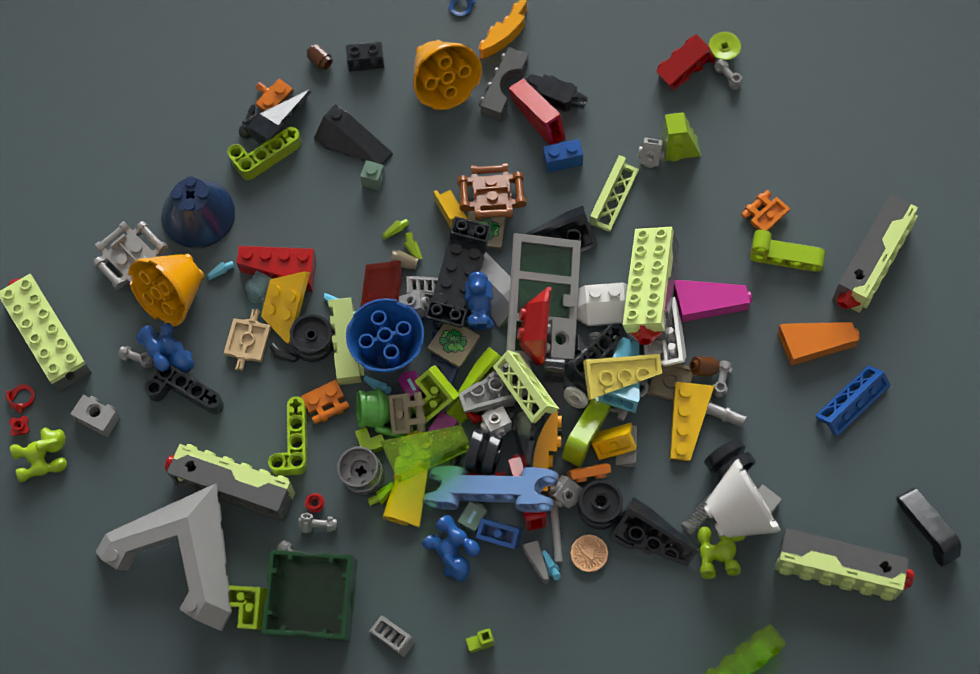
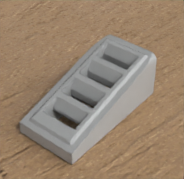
M406 276L407 294L412 291H421L428 298H432L438 278ZM428 284H432V291H428ZM420 285H424V290L420 289Z
M534 541L523 544V552L544 584H549V575L539 542Z
M382 615L369 631L402 657H405L415 643L412 636ZM385 624H387V626H386V628L383 630V632H382L381 634H379V631L382 629V627H383ZM391 629H393L392 633L386 639L385 637L387 636V634L390 632ZM398 634H400V636L397 638V640H396V641L394 642V644H393V643H392L393 640L396 638V636H397Z

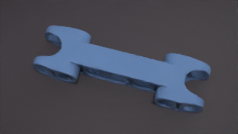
M458 466L434 467L430 470L429 478L440 482L441 485L436 491L425 494L423 503L436 509L456 510L460 501L516 503V509L523 512L550 511L553 508L554 501L551 498L540 495V493L546 486L556 484L559 475L549 469L532 467L524 468L521 476L466 475V470Z

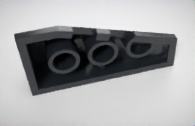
M307 90L255 116L251 115L245 121L246 125L243 129L258 144L268 141L283 126V122L293 114L291 110L297 109L311 94V91Z
M337 104L324 115L314 136V140L328 150H336L346 156L351 155L360 158L365 162L367 160L383 165L393 154L363 125Z
M584 206L567 211L525 233L527 235L581 241L580 252L598 246ZM521 242V257L544 255L545 253L563 254V252H572V248Z

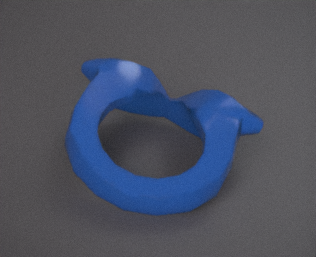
M451 0L449 9L455 16H466L470 13L476 1L466 0L467 10L463 13H457L453 7L459 0Z

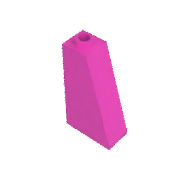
M675 280L674 296L681 322L746 311L749 309L750 303H752V295L750 291L747 292L746 285Z

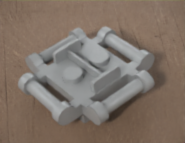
M123 221L119 224L120 227L104 240L98 241L95 244V247L103 255L95 258L92 265L103 272L116 290L132 282L131 275H128V269L135 260L159 257L168 249V245L165 242H161L148 229V225L144 221L139 222L134 230H131ZM142 233L156 246L153 251L139 238ZM111 244V248L107 250L106 247ZM109 262L122 277L118 278L105 264Z

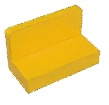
M437 190L433 191L434 201L450 228H452L455 216L468 219L464 211L460 210L459 203L451 190L439 194Z
M632 423L597 432L592 445L599 460L636 450L637 446L631 434Z

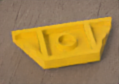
M300 272L270 279L261 317L271 325L274 331L286 343H291L290 329L293 322L299 317L310 275L309 272Z

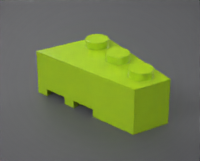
M684 112L666 114L661 139L663 140L662 149L665 150V161H678L684 158L701 156L697 136L694 134L692 127H690Z

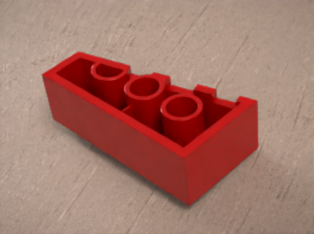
M259 246L238 247L237 265L240 272L268 279L300 272H309L306 291L313 292L316 266L314 249Z

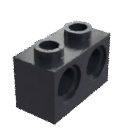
M382 42L346 45L349 72L384 68Z

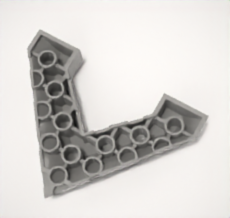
M217 483L105 534L96 553L101 560L113 568L125 571L129 570L138 553L179 540L189 592L179 610L199 622L220 631L223 630L232 613L228 597V592L230 591L228 576H226L225 570L226 554L223 529H221L222 518L220 504L218 503L217 492L219 490Z

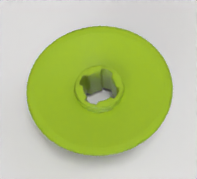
M720 32L710 39L709 47L716 58L729 60L739 54L741 43L734 34Z

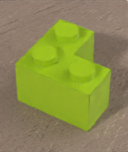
M435 365L415 380L416 384L427 396L423 399L425 402L423 412L427 422L459 396V393Z
M229 585V604L233 607H239L238 628L262 629L264 603L267 598L268 588Z

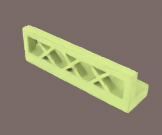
M620 155L590 215L591 225L611 232L639 172L638 168L625 164L626 157ZM623 170L632 172V176L630 178L623 179ZM623 184L625 191L616 194L615 187ZM616 200L617 208L609 210L607 203ZM609 215L611 221L609 225L599 222L600 218Z
M507 350L493 366L532 423H536L545 412L554 414L559 409L519 353ZM506 361L509 364L508 372H504L501 369ZM513 375L518 377V386H513L512 384ZM523 389L528 391L527 400L522 399ZM532 403H536L540 408L535 414L532 413Z

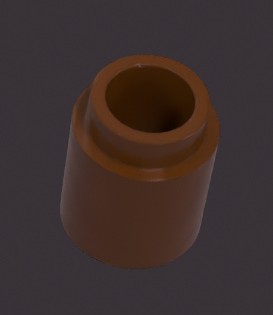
M319 44L311 45L308 48L307 58L319 69L326 70L332 65L333 59L331 55Z
M694 356L690 361L689 368L693 375L713 376L719 372L720 364L713 357Z

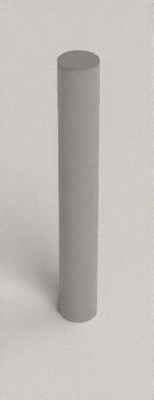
M553 504L550 513L555 563H562L558 506Z

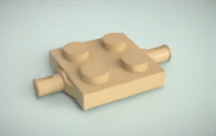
M252 309L250 319L241 320L234 318L231 325L224 355L238 359L235 367L237 371H243L245 361L251 360L262 363L271 325L262 324L257 321L260 313L257 309L256 311Z

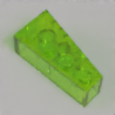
M461 425L380 441L398 482L468 451L469 440Z
M769 624L762 631L760 629L751 636L752 639L750 641L740 644L735 649L736 652L730 656L728 654L719 662L721 665L716 669L712 667L704 674H754L778 655L787 643L773 626Z

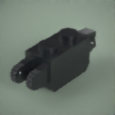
M535 74L527 76V83L556 109L564 112L569 111L571 107L584 109L588 102V97L578 92L577 86L571 82H564L553 75L549 76L547 74H544L543 77Z

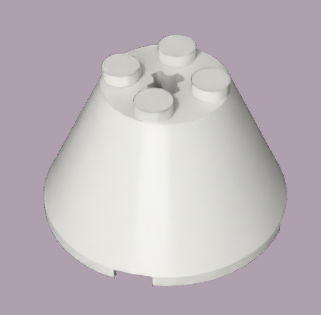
M737 459L707 499L705 510L708 516L715 518L717 522L715 527L720 536L735 537L778 533L781 530L777 522L773 521L774 518L749 474L745 470L741 471L743 465Z

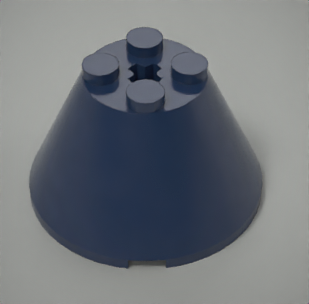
M189 176L178 182L165 200L161 213L162 224L168 236L176 243L190 248L192 246L207 247L220 241L230 231L235 220V205L228 191L219 184Z

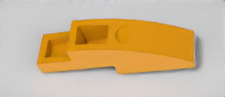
M519 0L518 3H514L511 14L505 17L503 24L497 21L495 26L489 29L487 38L482 40L479 45L480 58L485 59L494 55L509 45L525 27L524 15L527 12V0Z
M558 411L551 414L540 433L535 448L533 468L548 469L552 467L553 455H549V452H557V447L561 448V436H557V428L562 426V416H558ZM551 485L546 486L542 491H548V487H551Z

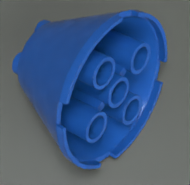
M377 299L366 303L353 314V318L346 329V343L351 356L362 367L374 372H394L406 367L418 356L424 343V327L417 312L409 305L397 302L395 299Z

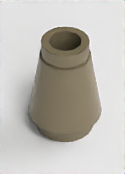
M393 250L389 265H393V268L416 269L418 259L403 251Z

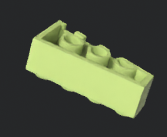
M350 297L328 300L332 314L330 316V323L334 333L332 341L336 352L334 353L338 384L362 383L361 376H364V367L354 360L346 343L347 325H349L355 313L352 299Z

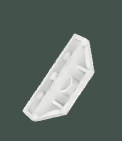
M597 284L578 288L577 320L586 326L623 324L628 284Z
M673 297L668 340H654L653 343L644 345L645 355L660 354L661 365L663 366L683 363L686 359L683 327L675 297Z

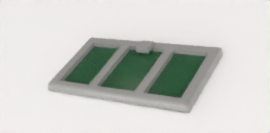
M519 233L513 234L506 351L519 353L522 358L527 357L529 361H532L519 345L520 339H517L518 328L521 327L522 321L519 320V312L521 308L523 309L529 301L547 287L552 288L548 321L551 319L574 320L576 339L581 241ZM556 336V343L562 345V338ZM573 360L565 361L564 365H569Z

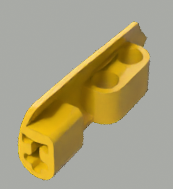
M418 430L408 433L395 469V480L383 514V518L388 521L405 526L411 524L416 527H420L431 453L430 443Z

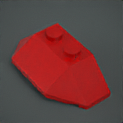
M547 287L529 301L519 312V320H522L521 327L518 328L517 339H520L519 345L538 367L545 364L551 287Z

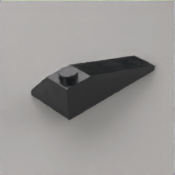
M528 395L523 397L522 399L527 400ZM516 401L514 410H510L509 418L513 422L512 430L523 468H528L532 465L537 422L532 423ZM532 403V413L535 414L538 411V405Z
M634 497L622 512L609 536L626 548L644 550L645 553L650 555L651 553L658 554L665 559L688 565L699 551L693 543L652 508Z

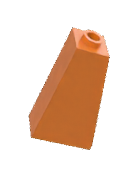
M852 322L781 324L777 331L791 366L856 347L860 339L859 331L857 328H854Z

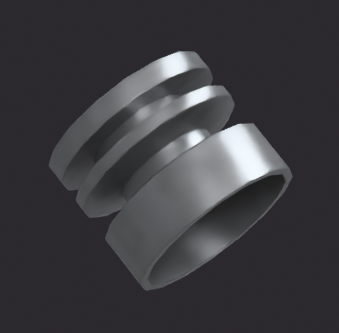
M365 447L350 448L341 455L338 461L337 472L339 477L353 493L369 495L381 487L384 480V469L381 462L370 449Z

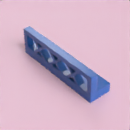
M868 365L815 415L817 420L828 424L832 434L839 436L891 386L885 372ZM868 374H873L870 378L865 379ZM860 386L858 390L852 391L855 387ZM847 399L844 403L838 404L841 400ZM833 412L829 417H825L827 413Z

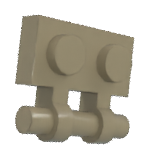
M421 392L414 393V401H410L409 393L388 396L392 435L413 433V425L417 424L418 432L425 431V423L427 421L426 417H424L423 406H425V402L422 400ZM411 407H415V419H412Z

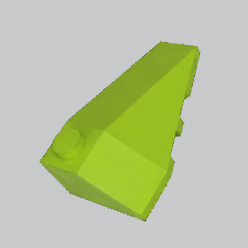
M488 347L476 361L458 393L460 394L475 383L481 382L492 372H496L493 366L501 356ZM458 396L451 402L446 413L461 424L469 418L464 413Z

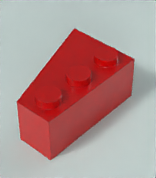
M695 34L689 37L680 49L678 48L673 51L668 60L661 62L656 72L673 91L689 80V75L694 71H702L704 64L709 61L713 63L716 59L711 48Z

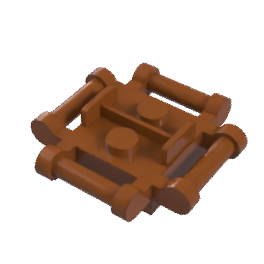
M508 163L482 167L471 165V177L462 175L457 178V184L460 186V210L464 212L474 211L475 220L492 217L513 218V208H522L527 204L523 192V173L515 172L509 174ZM503 173V175L477 177V174ZM510 183H515L516 199H511ZM467 186H472L473 202L468 201Z

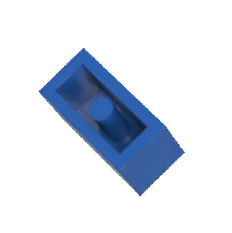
M579 139L543 146V159L547 173L583 165V151Z
M485 517L480 520L476 538L516 549L519 548L524 528Z

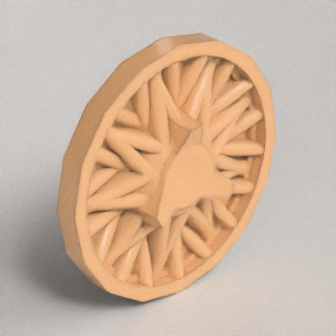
M584 535L573 543L570 554L572 562L577 568L585 572H594L601 569L607 562L608 549L604 541L599 537Z

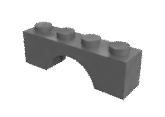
M509 47L500 58L501 64L499 68L496 67L494 70L493 80L486 87L487 93L485 97L482 96L479 102L481 115L498 121L502 120L508 108V98L502 93V86L511 79L522 78L528 66V54Z

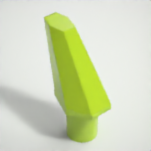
M408 220L395 221L382 235L383 240L409 226Z
M413 232L405 233L406 242L403 243L413 257L423 259L417 241L413 240Z
M393 482L376 491L375 496L368 498L370 506L379 502L381 505L390 495Z

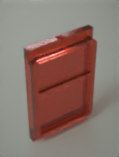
M400 261L366 264L361 307L377 299H395L398 302L402 274Z

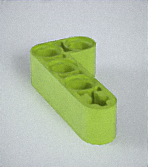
M288 127L249 154L238 144L231 145L227 150V154L231 164L245 180H251L297 150L302 144L298 129Z
M757 230L754 232L750 259L759 263L819 272L824 268L826 252L819 247L771 240V233L769 231Z
M297 396L290 398L287 402L288 452L275 453L268 459V465L276 476L300 475L305 473L308 468L307 409L303 399ZM296 406H299V407H298V414H299V415H296V413H295V410H294V409H296ZM295 424H302L299 429H293ZM302 442L300 447H293L294 443ZM298 460L303 461L300 466H293L294 462ZM276 462H283L281 467H274Z
M599 397L591 399L564 447L562 459L578 467L582 465L591 442L612 408V405L598 401Z

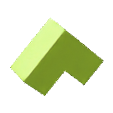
M367 427L355 431L360 447L370 449L373 453L387 449L382 434L370 438Z
M490 628L479 631L478 635L466 639L470 653L494 646V639Z

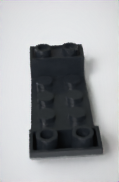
M455 216L450 231V240L432 300L428 304L425 319L459 328L463 327L469 311L468 302L465 301V285L471 273L480 272L491 225Z

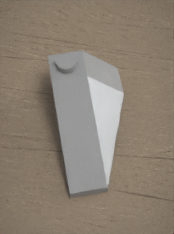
M485 252L480 272L486 274L488 280L492 283L493 299L490 301L492 306L490 317L500 328L508 322L511 277ZM520 286L518 289L517 313L530 301V298Z
M524 357V358H523L524 361L527 363V365H528L529 368L531 369V366H530V363H529L528 358H527V357ZM506 363L501 369L504 372H508L509 364ZM492 372L487 378L475 383L459 394L464 413L497 409L501 406L504 408L512 407L516 402V399L497 372ZM513 375V386H518L517 375ZM523 389L522 398L528 395L527 389Z

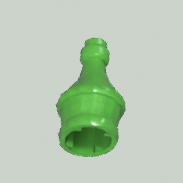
M380 388L367 392L364 390L357 392L356 418L360 428L372 427L375 428L377 433L400 438L401 440L406 439L408 433L392 435V428L384 427L391 420L387 394L382 392ZM411 407V414L416 415L414 407Z

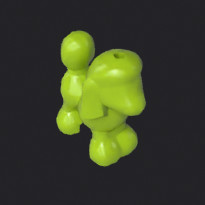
M44 427L40 431L41 440L30 443L26 448H22L17 444L10 446L12 458L19 459L25 457L31 464L30 469H16L17 479L20 483L34 476L46 475L48 472H61L67 467L65 458H56L51 463H46L44 459L47 451L55 453L64 446L65 434L61 429L50 430Z
M701 527L697 535L698 542L701 545V576L704 579L716 577L715 567L712 564L714 560L725 563V570L728 575H739L741 567L733 559L736 554L735 542L745 539L746 536L726 537L725 535L720 536L718 533L721 541L716 545H710L711 530L708 527Z

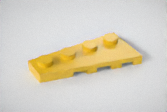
M684 382L674 383L669 460L687 462L691 460L714 386Z

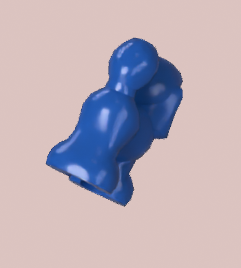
M482 272L471 273L465 285V301L468 302L471 311L467 323L474 330L494 328V322L490 318L492 307L490 301L493 299L492 283L488 280L487 275Z
M165 323L160 327L161 333H156L157 339L153 337L154 329L152 326L147 325L141 328L136 336V340L145 347L149 357L153 358V364L156 369L162 372L166 371L170 364L186 373L194 368L192 352L184 350L182 343L171 336L174 329L170 323Z
M446 515L437 522L436 528L443 532L446 531L448 537L441 540L434 533L433 536L429 535L425 538L422 546L426 549L434 548L438 552L439 557L446 565L443 572L446 577H453L458 582H463L470 574V564L465 557L459 554L458 547L463 545L468 555L476 557L481 552L480 546L476 541L467 538L466 533L456 526L453 518L450 515Z

